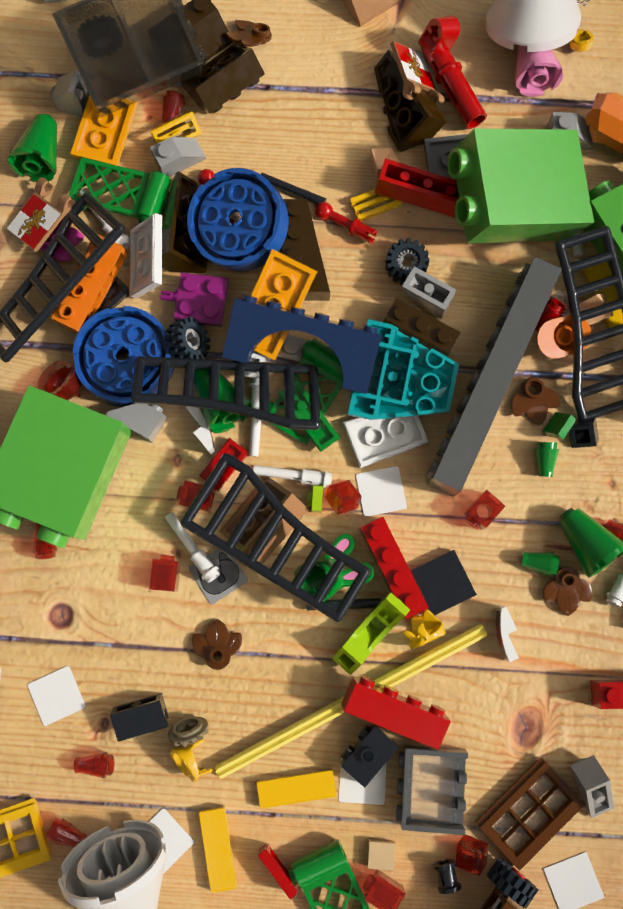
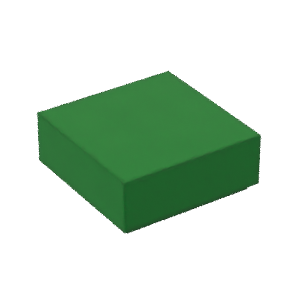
M555 412L542 432L549 437L564 439L576 419L571 414Z

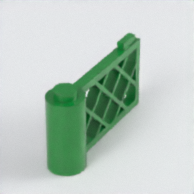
M81 157L69 196L77 202L80 198L76 197L78 190L87 186L91 195L99 202L97 197L109 191L113 200L107 203H99L111 213L136 218L141 223L154 213L161 215L171 185V179L157 171L146 173ZM86 166L96 168L98 173L87 179L83 175ZM111 172L118 173L120 179L108 184L104 176ZM134 177L142 179L140 185L133 189H130L127 181ZM102 178L106 186L93 192L89 184ZM124 183L128 192L116 198L112 189ZM132 197L134 200L132 210L122 208L120 202Z
M316 338L312 341L308 339L301 350L304 355L299 364L317 366L318 374L323 376V378L318 379V384L326 380L336 384L333 392L325 395L321 394L319 386V400L322 405L321 412L325 415L343 386V370L336 353L330 346ZM294 373V381L298 379L301 383L299 374ZM307 381V382H303V383H301V385H302V386L309 385V382H308V381ZM280 396L275 403L270 401V413L275 414L277 410L284 409V405H281L283 400ZM328 398L327 402L324 405L323 399ZM272 424L305 445L310 440L308 434L304 438L297 434L295 429L290 430Z
M339 839L291 862L292 868L288 869L294 885L299 884L311 909H318L317 906L322 907L321 909H346L349 897L361 902L360 909H370ZM347 872L351 880L348 890L334 886L336 878ZM318 886L328 889L324 902L314 899L310 890ZM332 891L345 895L341 908L328 904Z

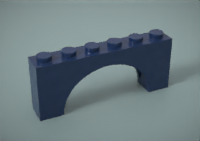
M243 294L242 298L234 299L222 357L247 363L251 360L257 345L268 335L285 330L306 332L323 340L336 353L343 370L342 388L367 394L383 333H379L378 328L374 326L364 325L363 328L353 326L354 322L350 320L339 319V322L329 320L330 316L315 312V315L312 316L305 314V309L291 306V309L288 310L281 308V303L267 300L266 304L257 302V297Z

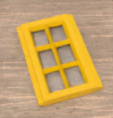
M35 797L0 809V878L52 859L51 849Z

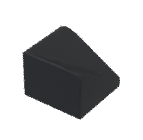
M596 417L586 420L576 419L569 430L572 448L597 446L599 435Z

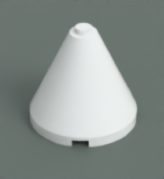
M494 0L486 15V31L494 42L511 50L514 49V44L527 46V52L548 51L567 44L576 36L577 29L581 23V11L576 0Z
M127 820L123 822L125 826L123 828L111 831L109 826H106L83 839L71 850L60 867L63 874L58 879V883L66 901L77 909H157L167 854V845L159 827L144 820Z

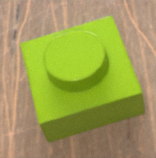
M313 486V492H308L307 506L312 507V513L322 512L323 486Z

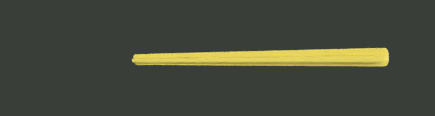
M478 624L375 679V685L384 688L385 685L393 687L485 638L487 632L484 626ZM344 697L220 762L215 766L218 777L222 779L345 713L341 706Z

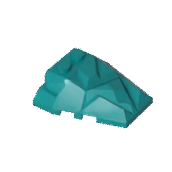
M368 319L366 325L377 327L378 332L383 334L368 392L363 394L351 390L347 415L368 420L449 413L459 364L433 348L430 350L418 343L419 340L413 336L410 338L398 331L399 328L392 324Z

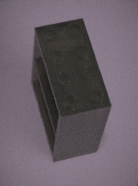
M81 0L52 13L101 118L203 73L206 56L202 46H196L194 37L196 34L190 20L186 22L184 18L185 8L182 0Z

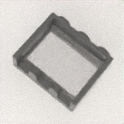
M404 745V752L399 751V768H403V778H398L397 794L402 795V803L396 807V821L401 822V830L465 835L463 816L466 811V800L464 798L465 784H467L465 765L466 759H468V752L466 749L439 748L437 750L432 747Z

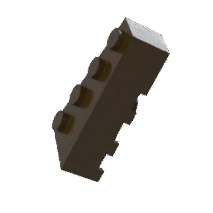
M283 199L288 211L289 225L287 236L282 245V254L318 271L304 301H330V289L307 199Z

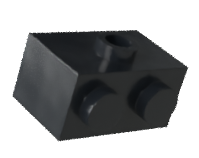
M372 724L370 727L366 725L358 734L359 741L354 747L349 745L340 756L343 759L340 762L341 767L364 788L399 748L397 743L376 724Z

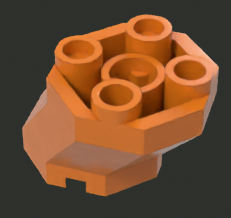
M616 92L597 93L591 111L586 115V125L590 126L589 131L592 142L603 143L623 154V96Z

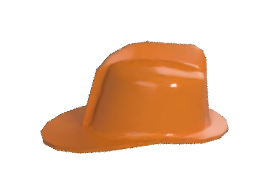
M571 315L549 320L539 328L537 344L545 356L561 358L573 355ZM586 320L582 321L583 336L591 334V328Z

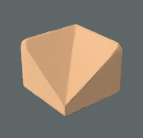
M373 148L370 151V158L376 177L380 175L385 158L399 162L391 148Z
M596 294L579 303L580 312L608 303L605 294ZM609 312L586 321L589 323V326H594L614 315L613 312Z

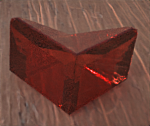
M350 480L329 485L325 498L337 515L357 509L362 496Z
M463 835L457 844L456 867L480 876L487 864L489 843L469 835Z

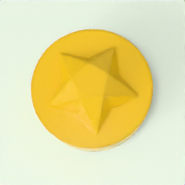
M577 30V34L569 42V46L574 51H587L593 45L594 36L587 30Z

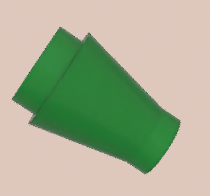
M537 442L535 454L538 476L553 477L560 450L557 449V443Z
M523 552L521 566L548 577L550 575L556 576L560 556L554 555V552Z

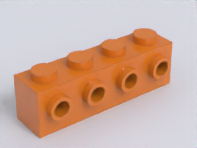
M91 242L87 246L86 258L96 249ZM114 243L55 309L51 319L58 326L78 334L84 323L97 313L127 257L124 247ZM77 264L75 271L80 267L79 264Z

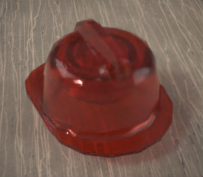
M60 360L52 363L41 374L38 381V389L65 400H70L74 396L81 397L79 389L82 382L78 378L74 366L66 361Z

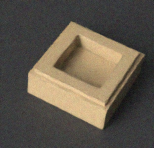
M369 839L368 869L394 871L395 841Z

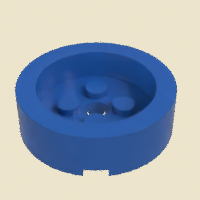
M229 168L213 174L214 177L204 185H200L190 202L187 226L191 240L204 257L228 271L247 272L265 265L271 250L274 249L279 252L287 236L289 217L282 196L264 176L250 169ZM235 212H239L241 219L237 223L231 224L230 216Z
M131 306L107 308L93 315L79 330L73 346L74 368L82 384L101 401L118 407L136 404L131 400L135 359L138 356L174 358L175 355L171 356L169 354L171 348H166V344L169 341L165 340L167 333L161 323L148 312ZM120 349H127L129 351V358L117 360V352ZM145 366L142 393L157 394L160 367ZM170 368L169 381L172 377L174 368Z

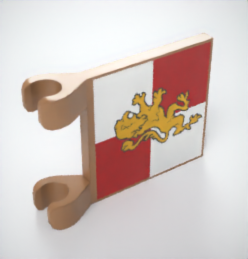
M392 41L390 45L404 82L403 96L406 99L413 100L412 91L419 94L422 89L428 92V96L434 103L436 100L443 103L445 98L436 90L424 54Z
M43 177L38 179L34 193L6 228L35 252L40 249L63 217L76 203L67 194H63L60 197L57 208L45 200L44 197L54 191V186Z

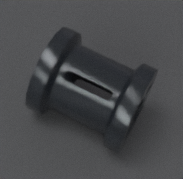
M454 859L440 860L433 864L438 874L440 883L438 891L440 894H450L462 889L461 883L457 880L455 872L456 861Z

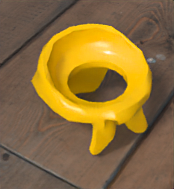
M427 609L423 612L422 616H413L411 618L412 632L403 631V634L410 640L408 646L412 650L442 637L446 633L443 622Z
M203 739L195 741V744L190 743L186 747L180 745L170 749L172 760L192 782H197L201 775L213 771L212 768L207 770L203 768L198 771L192 752L193 748L204 742Z

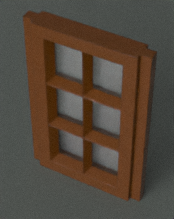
M540 756L475 823L520 871L572 819L585 803Z

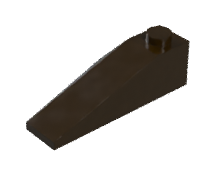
M388 50L374 67L379 93L383 94L385 103L383 111L389 121V126L387 127L388 134L398 151L403 152L424 143V139L433 138L444 126L446 120L424 90L421 89L419 94L412 91L413 100L406 99L403 96L404 82L394 54Z

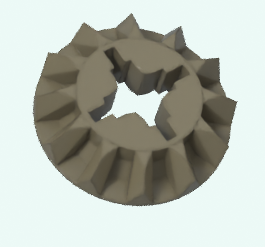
M191 716L183 718L176 722L168 731L169 741L174 746L183 745L186 747L190 743L195 744V741L204 739V735L209 732L208 722L203 717Z

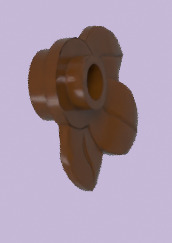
M235 20L238 30L226 33V36L231 41L236 43L242 42V45L247 47L265 44L272 39V33L267 24L245 20Z
M531 377L522 383L521 392L513 397L511 408L515 417L526 413L533 423L542 425L547 417L548 408L559 407L560 400L554 390L546 388L540 379ZM529 386L535 387V394L529 392Z
M570 566L559 568L554 579L548 582L543 589V601L548 603L556 601L558 608L566 616L576 611L580 601L590 602L592 600L590 584L580 578L577 570ZM571 576V580L565 583V577Z
M216 619L209 625L206 635L200 633L193 634L192 645L195 653L205 658L210 668L222 670L228 666L231 656L239 652L242 646L241 633L229 634L226 625L221 620ZM221 653V659L215 661L213 659L214 654Z

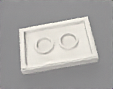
M156 213L130 230L129 295L133 298H139L162 284V215Z
M418 415L379 420L357 417L343 422L360 469L429 443Z

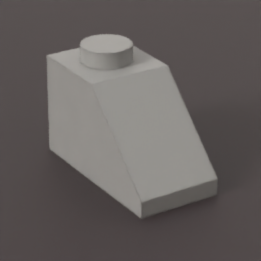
M73 71L58 78L56 86L52 87L51 99L57 110L80 117L83 116L90 94L80 72Z
M552 113L546 129L578 130L581 149H593V142L589 131L590 126L586 125V119L578 113Z
M170 137L150 147L161 173L168 177L206 159L196 138Z
M415 266L402 286V289L420 308L442 319L456 293V289Z
M145 403L128 405L108 411L106 414L108 417L123 422L132 432L152 443L167 419L162 413L163 408L156 404L147 405Z
M595 756L581 758L575 764L570 765L573 780L582 801L585 803L590 818L614 809L610 779Z

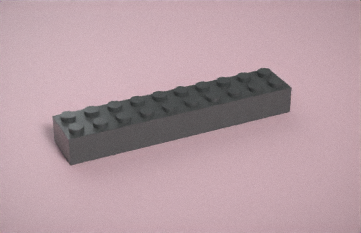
M534 257L530 264L525 263L522 271H520L515 281V287L505 303L506 307L503 313L500 314L495 325L496 328L486 344V348H489V350L486 349L478 361L476 369L479 372H475L467 385L466 390L470 392L469 394L465 393L456 409L460 414L459 416L455 415L454 419L450 422L446 431L450 435L441 442L436 453L440 457L438 461L435 460L431 464L426 474V477L430 478L427 485L453 497L462 491L562 268Z

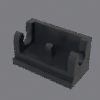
M163 693L113 707L110 714L118 742L168 727L167 719H169Z

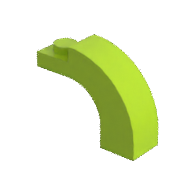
M390 592L351 633L333 655L332 659L351 675L364 663L387 633L407 615L410 609Z

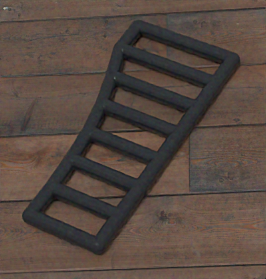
M84 193L72 206L35 267L0 310V325L3 323L15 338L7 349L0 342V359L3 362H9L124 233L125 227L91 194ZM87 205L112 228L104 240L78 216ZM72 223L96 247L88 258L65 237ZM60 245L80 265L71 277L53 258ZM47 266L64 284L55 295L39 278ZM32 286L48 302L39 313L25 298V295ZM17 305L21 307L31 320L23 331L20 330L9 316Z
M603 226L555 243L556 253L562 268L561 271L572 322V399L578 420H586L593 417L599 418L623 410V400L590 411H586L583 401L584 397L623 385L622 374L582 388L583 372L623 359V349L583 362L584 346L623 334V324L583 336L582 321L619 309L622 310L623 314V274L611 229L608 226ZM602 237L606 252L570 263L567 248ZM609 262L612 276L578 287L575 286L573 272ZM615 285L618 300L580 312L579 296Z
M138 356L135 359L131 400L134 403L179 405L220 410L266 421L288 429L318 430L321 426L318 368L316 365L250 361L243 363L229 360ZM145 366L160 367L157 394L142 393ZM170 368H185L183 396L168 394ZM195 369H210L208 398L193 397ZM220 370L235 371L234 403L219 400ZM244 371L259 372V409L244 405ZM269 372L284 373L285 417L269 412ZM294 373L308 374L310 419H295Z
M224 453L180 521L181 526L335 622L343 620L370 575L368 567L343 553L304 525L275 497L250 466L228 453ZM229 465L239 471L240 474L206 528H203L195 523L193 519ZM249 480L258 492L226 542L214 533L245 483ZM266 500L275 510V513L247 555L237 549L236 545L262 503ZM284 519L294 530L271 568H268L257 560L280 522ZM303 536L314 544V547L291 582L279 575ZM324 551L334 558L335 562L313 596L302 589L301 586ZM345 565L358 574L338 608L334 609L323 602Z

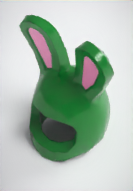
M342 534L335 539L332 545L349 555L355 548V540L350 534ZM328 554L318 558L301 588L314 596L334 564L335 559ZM362 562L361 564L370 569V575L365 581L367 583L373 578L374 569L370 564ZM302 565L296 568L294 576H296ZM350 568L341 571L323 602L330 599L339 589L351 586L358 573Z

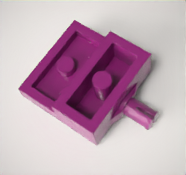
M181 273L176 292L162 290L160 299L175 302V322L186 317H193V319L199 320L198 324L203 323V325L222 327L229 279Z

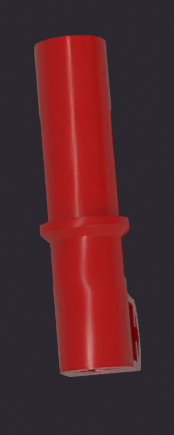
M453 15L431 19L420 36L418 45L436 74V82L443 86L467 129H473L486 120L487 114L461 71V63L456 62L450 52L460 34L459 20Z

